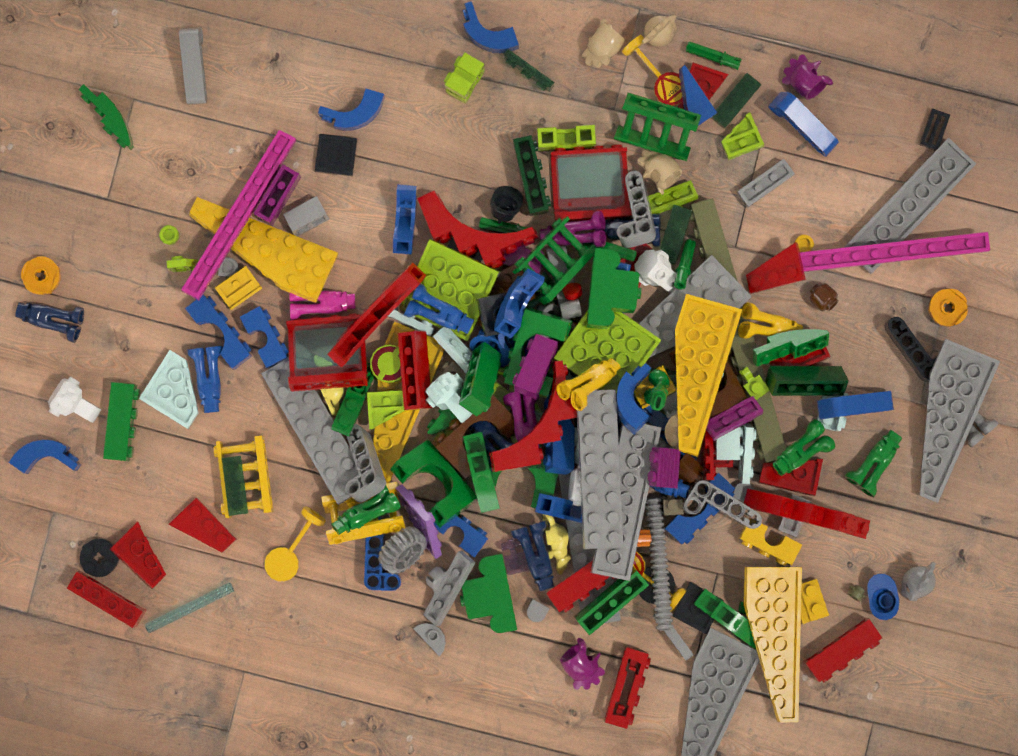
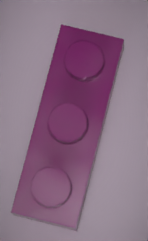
M751 396L709 419L706 430L715 441L762 415L764 410L755 398Z

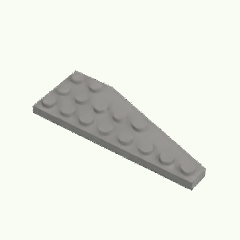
M713 255L687 278L685 289L676 288L639 323V325L661 339L649 358L675 346V328L686 294L739 309L752 297Z
M948 339L944 340L929 375L919 491L920 496L937 503L1000 363L999 360Z
M712 628L707 632L693 661L681 756H714L759 663L757 650Z

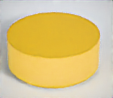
M800 235L795 240L798 243L800 252H809L814 247V241L808 235Z

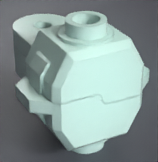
M446 372L427 388L428 398L426 401L433 408L437 406L441 410L450 409L461 423L472 415L471 412L459 405L463 389L462 383L464 381L457 373L453 375L450 372Z

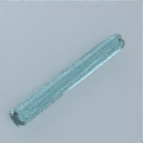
M227 583L146 623L145 628L148 633L160 629L234 592V588L231 583Z

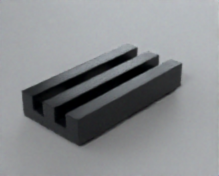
M931 109L919 143L920 146H926V148H931L935 151L940 147L950 114ZM937 114L929 141L925 142L934 115ZM942 116L945 118L942 123L936 144L934 145L932 144V142L935 137Z

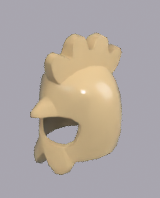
M676 15L652 17L644 27L645 38L642 40V43H649L655 47L668 45L673 40L677 30L675 23Z
M606 19L601 21L594 35L588 38V48L582 54L588 66L594 65L596 68L601 67L602 64L607 66L610 58L616 55L624 44L625 39L613 29L611 24L606 25Z
M644 150L642 157L637 159V163L645 171L642 176L643 179L650 178L653 180L661 195L682 174L678 163L666 154Z

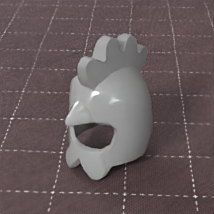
M932 562L927 567L916 566L909 569L902 578V596L909 598L910 601H917L919 598L929 595L936 583L935 574L933 573L936 563Z

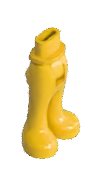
M747 302L742 307V318L770 323V327L750 321H743L739 325L738 335L744 339H748L755 334L769 337L786 331L801 330L803 325L797 324L796 321L783 316L762 312L755 304Z
M612 358L607 361L602 360L600 363L593 364L581 375L559 383L556 387L557 393L563 400L571 398L573 407L577 411H582L587 407V396L607 384L617 374L621 366Z

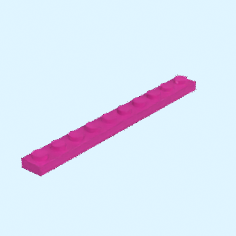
M281 130L277 132L181 289L182 292L200 300L294 146L296 138Z
M988 232L800 252L804 272L989 252L990 243Z

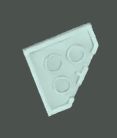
M169 350L139 399L189 429L199 411L188 362L183 357Z

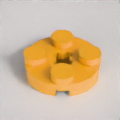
M38 256L25 263L21 271V278L26 289L37 295L51 294L60 283V268L53 260ZM45 271V279L38 281L39 277L36 274Z
M956 289L940 290L932 296L928 312L934 322L941 326L951 327L958 325L966 318L968 313L966 297ZM951 303L953 311L945 312L944 304L948 305Z

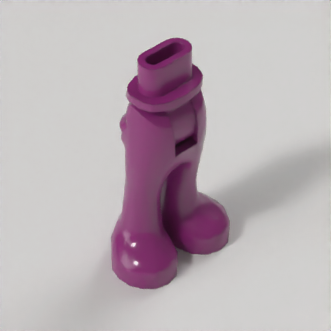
M602 211L594 212L590 220L567 222L564 225L580 243H594L596 247L605 246L606 233L603 229H606V224ZM551 225L545 229H540V241L553 229ZM597 230L586 234H575L576 231ZM559 231L552 238L558 245H572Z
M513 392L503 396V403L512 409L517 442L526 436L537 424L535 402L539 400V394L537 399L522 394L527 418L526 423L523 420L520 393Z

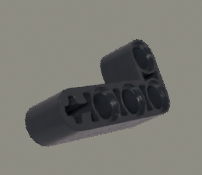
M893 317L887 320L884 325L886 333L918 377L924 382H929V378L925 376L924 371L926 368L932 370L937 356L932 359L902 318ZM893 323L898 324V326L896 327L897 329L891 328ZM904 331L903 334L899 335L898 337L896 336V334H899V332ZM903 337L909 338L910 345L908 347L902 344ZM915 352L921 355L920 362H916L913 359Z

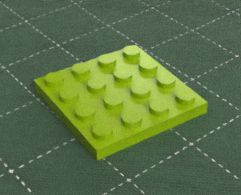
M429 239L417 266L427 275L421 284L426 287L430 295L455 306L463 314L466 313L467 317L474 320L468 334L461 330L460 332H457V329L452 330L456 336L469 341L480 315L476 299L490 295L500 271L488 267L435 240ZM415 289L402 301L399 309L406 311L410 301L414 300L435 312H439L437 308L413 299L412 296ZM415 315V317L425 320L436 327H443L428 318Z
M587 310L554 357V360H563V365L566 364L569 371L579 376L593 366V364L612 358L620 364L621 368L607 384L597 390H616L617 393L623 375L626 372L631 375L638 366L642 367L661 339L622 312H614V322L607 329L586 328Z

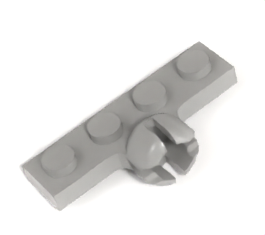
M463 551L457 552L447 571L443 567H434L428 573L433 579L426 576V583L433 589L434 596L423 615L435 626H441L476 563Z

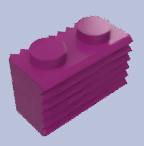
M652 447L649 455L651 462V471L648 473L649 486L678 488L679 449Z

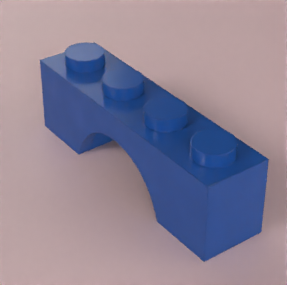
M203 294L200 300L196 299L185 309L198 325L209 323L217 325L221 329L225 341L220 354L228 365L235 370L252 357L250 354L252 349L246 341L243 343L238 338L240 334L234 326L230 328L226 323L229 319L222 311L218 312L215 306L217 304L211 296L207 298Z
M716 473L714 480L709 481V483L733 497L735 495L733 493L735 488L721 474ZM717 494L714 497V502L717 505H721L724 498L721 494ZM706 503L704 509L698 515L693 517L676 515L664 529L681 545L684 542L688 544L695 537L693 533L697 529L701 530L708 523L706 519L710 515L714 517L719 510Z

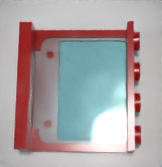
M620 144L612 145L611 148L593 146L592 149L585 150V147H574L571 151H566L565 148H556L554 152H551L555 221L558 218L562 220L567 216L570 218L568 222L586 221L592 219V215L596 211H602L605 220L631 218L632 213L625 177L628 174L627 147H623Z
M353 313L348 316L332 315L326 318H297L286 321L290 368L288 384L291 392L368 386L365 341L342 368L327 355L342 333L358 319L359 314Z

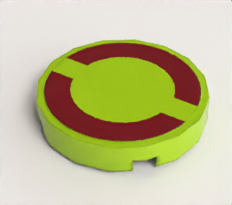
M384 345L372 354L370 368L378 380L385 383H394L402 379L399 347Z

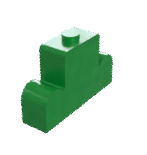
M595 248L586 328H609L615 319L614 312L634 313L637 299L641 298L642 288L638 287L639 273L616 270L620 264V256L614 250Z
M503 553L486 556L479 562V570L485 576L469 579L464 582L462 586L463 595H460L461 606L466 607L468 619L492 615L490 627L496 633L517 630V624Z

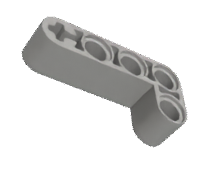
M182 28L179 30L186 102L187 105L207 103V91L202 54V28Z
M631 171L625 177L634 221L620 225L617 229V235L622 246L626 248L652 242L656 237L646 185L641 173L638 171Z
M560 246L567 253L566 246ZM551 248L546 249L548 260L559 272L562 271L564 273L567 269L565 262ZM573 278L568 282V284L574 282ZM561 290L556 295L561 317L568 320L581 318L582 313L579 300H567Z
M354 424L347 439L359 475L347 482L345 492L357 502H364L380 493L385 488L386 480L370 433L358 424Z
M705 480L695 483L683 502V509L688 514H697L706 502L747 528H758L762 522L761 515ZM702 483L707 486V492L704 495L699 494L697 491L699 484ZM717 494H721L724 498L721 505H717L714 502V497ZM690 500H694L697 503L695 511H690L687 508ZM734 504L740 507L738 515L731 513V506ZM744 513L750 517L755 515L756 523L749 524V519L743 517L741 520L740 518Z

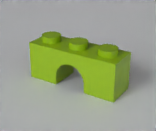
M595 125L576 126L572 129H557L556 127L537 128L538 150L551 151L556 148H565L567 150L574 147L592 148L596 146Z

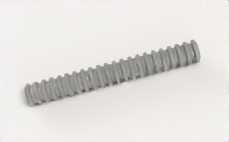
M649 498L646 500L647 506L645 509L648 510L646 512V516H648L646 521L649 522L647 527L651 534V548H649L652 558L650 560V563H652L651 569H653V572H651V575H653L652 581H654L652 587L655 588L653 590V593H655L653 599L656 600L654 602V605H656L654 610L657 612L655 614L657 618L656 623L658 624L656 629L665 631L674 628V625L671 624L673 622V619H671L673 613L670 612L672 607L669 600L671 598L669 594L670 589L668 588L670 586L668 582L669 577L667 576L669 571L666 570L668 568L666 564L668 559L665 558L667 556L665 552L667 548L664 546L666 541L663 534L665 532V529H663L664 523H662L664 517H662L663 511H661L663 506L660 504L662 499Z

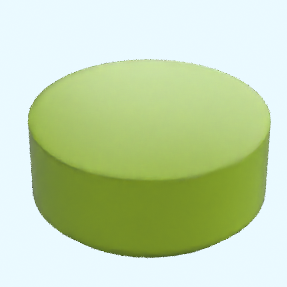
M167 225L160 230L159 236L163 243L173 245L179 240V231L174 226Z

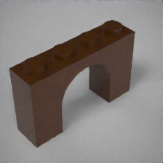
M675 348L671 353H669V356L676 368ZM728 360L709 419L748 399Z
M494 395L491 397V406L486 412H482L477 417L472 414L463 423L458 418H454L443 432L441 431L436 434L432 441L441 454L465 478L471 474L467 452L463 445V436L470 425L478 421L491 422L508 439L515 433L513 415Z

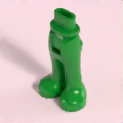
M656 369L649 374V382L654 387L645 390L644 400L647 404H650L652 409L659 411L665 406L668 396L667 388L670 386V381L664 371Z
M816 419L810 421L806 432L777 457V461L773 463V466L779 475L783 476L785 473H790L792 470L801 467L818 452L828 453L835 449L834 440L824 435L803 451L802 448L824 433L825 428L820 421Z
M890 430L886 436L883 435L882 439L874 445L863 464L856 471L847 472L844 478L853 485L860 486L873 464L877 462L874 471L860 487L861 491L874 498L877 493V483L883 472L892 462L897 449L900 448L899 443L903 438Z
M385 485V488L380 493L363 503L349 508L341 516H338V520L331 523L338 535L345 531L349 533L356 528L360 529L364 524L381 515L396 512L401 508L400 503L393 493H389Z

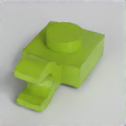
M748 367L739 371L747 382L743 385V388L750 397L753 396L755 400H758L769 392V388L760 375L753 377Z

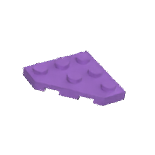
M402 484L396 487V491L401 505L405 507L413 526L424 534L427 541L426 549L437 559L442 556L440 549L442 544L437 538L439 533L434 526V516L431 512L425 511L422 502L415 499L410 489L407 490Z

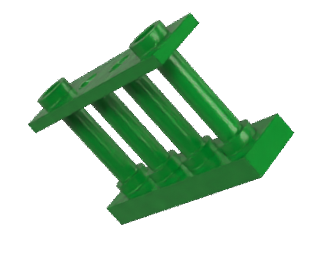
M628 92L622 108L628 111L624 127L618 125L614 139L666 154L678 160L687 161L691 147L686 146L690 130L697 131L701 115ZM635 113L646 116L642 132L631 129ZM654 119L665 122L660 138L649 135ZM672 125L683 128L679 143L668 140Z
M568 216L562 220L558 218L551 225L553 229L525 258L522 256L515 263L516 268L512 271L514 274L521 270L525 272L527 269L534 271L528 263L535 257L552 274L555 282L552 285H547L544 282L539 287L543 294L539 300L543 305L554 299L593 257L595 248H598L595 244L589 247L583 246L564 226L570 220ZM558 231L578 251L579 257L576 260L574 258L571 259L552 239ZM546 244L565 262L567 269L564 273L562 271L559 272L540 252Z

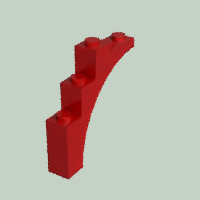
M436 191L417 198L435 241L446 243L453 237L459 252L466 256L475 254L477 249H479L485 265L493 269L502 266V262L507 261L504 253H513L518 247L531 245L535 242V239L539 238L533 227L505 234L475 230L453 217Z
M412 262L362 312L358 319L342 333L336 344L327 354L332 361L342 368L373 331L421 284L427 275Z
M563 360L552 363V393L540 421L518 442L504 449L489 453L493 472L541 464L543 452L542 448H538V444L560 441L563 431L562 426L558 425V421L577 418V410L571 404V399H561L556 390L557 385L565 381L566 376H568L567 365H563Z
M747 488L744 504L754 511L866 539L870 520L846 512Z

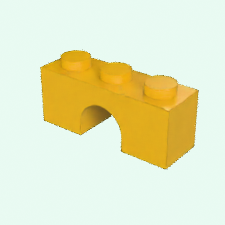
M748 518L750 520L749 524L756 523V520ZM762 523L755 529L744 526L739 536V539L743 540L742 545L750 549L753 546L760 549L758 553L767 558L770 555L777 558L775 562L785 567L787 564L793 565L802 544L787 536H782L777 545L771 546L765 541V532L768 526Z

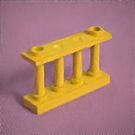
M254 436L255 441L249 444L223 447L222 441H217L216 446H214L215 458L218 457L223 495L221 512L222 515H225V518H232L231 512L256 508L264 510V513L274 512L264 436ZM247 451L256 452L257 460H254L252 463L225 466L224 454ZM250 470L259 471V479L255 482L232 485L227 483V473ZM253 489L261 490L262 498H259L258 501L230 504V492Z
M387 483L386 486L389 493H393L399 499L396 491L398 483ZM333 495L321 497L325 513H330L332 523L338 520V511L347 510L363 503L357 502L351 497L338 505ZM396 511L389 513L390 518L378 520L377 517L371 520V522L364 524L360 529L356 528L349 533L345 531L338 535L332 527V530L326 531L329 544L332 545L391 532L396 533L402 528H406L403 516H397Z

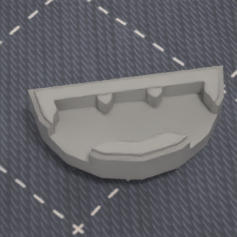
M429 623L419 624L413 629L440 657L446 644L445 635L442 630Z

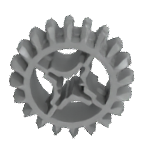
M414 526L402 528L381 547L382 550L379 552L380 556L378 558L381 566L391 574H399L407 568L410 569V566L415 564L417 560H420V556L424 554V550L427 548L426 538Z

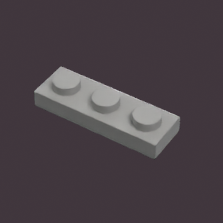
M783 159L737 191V194L745 205L750 207L794 176L795 173L785 159Z

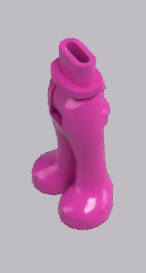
M324 290L317 300L320 301L318 304L291 303L290 320H295L303 314H330L343 310L347 311V309H355V294H346V291L342 293L340 291ZM290 293V302L308 301Z

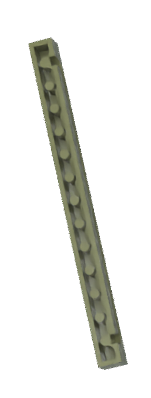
M714 199L691 204L688 215L690 221H694L695 224L693 232L695 239L700 241L701 246L698 249L701 258L704 257L706 261L713 255L737 281ZM741 316L731 346L733 356L730 357L733 368L736 367L737 379L745 391L743 385L747 382L739 372L743 368L748 367L753 377L760 375L764 382L766 377L762 365L756 367L753 363V349L757 348L754 336L744 339L738 335L739 325L743 321H749ZM770 391L756 400L764 410L763 414L749 421V423L753 424L754 429H756L755 442L758 441L759 444L757 453L759 459L763 460L764 463L777 460V457L786 449Z

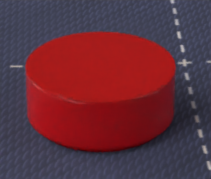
M576 282L567 284L562 290L567 300L578 299L583 293L581 285Z

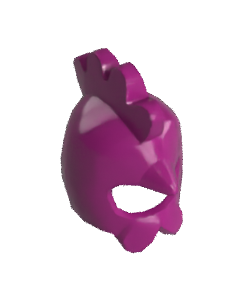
M801 54L798 60L790 59L789 63L791 66L786 67L783 71L786 77L782 79V83L792 85L794 90L806 100L813 99L827 85L833 84L832 79L828 76L817 75V69L821 61L808 62L804 54Z
M578 638L577 644L568 649L560 659L563 669L574 680L572 684L575 690H578L581 686L588 690L591 687V683L598 685L600 683L599 676L605 674V670L598 666L601 653L599 652L591 656L586 655L587 645L582 638Z

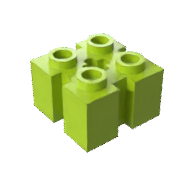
M464 52L462 57L459 55L456 59L454 72L447 74L444 86L446 93L466 104L475 86L485 73V64Z

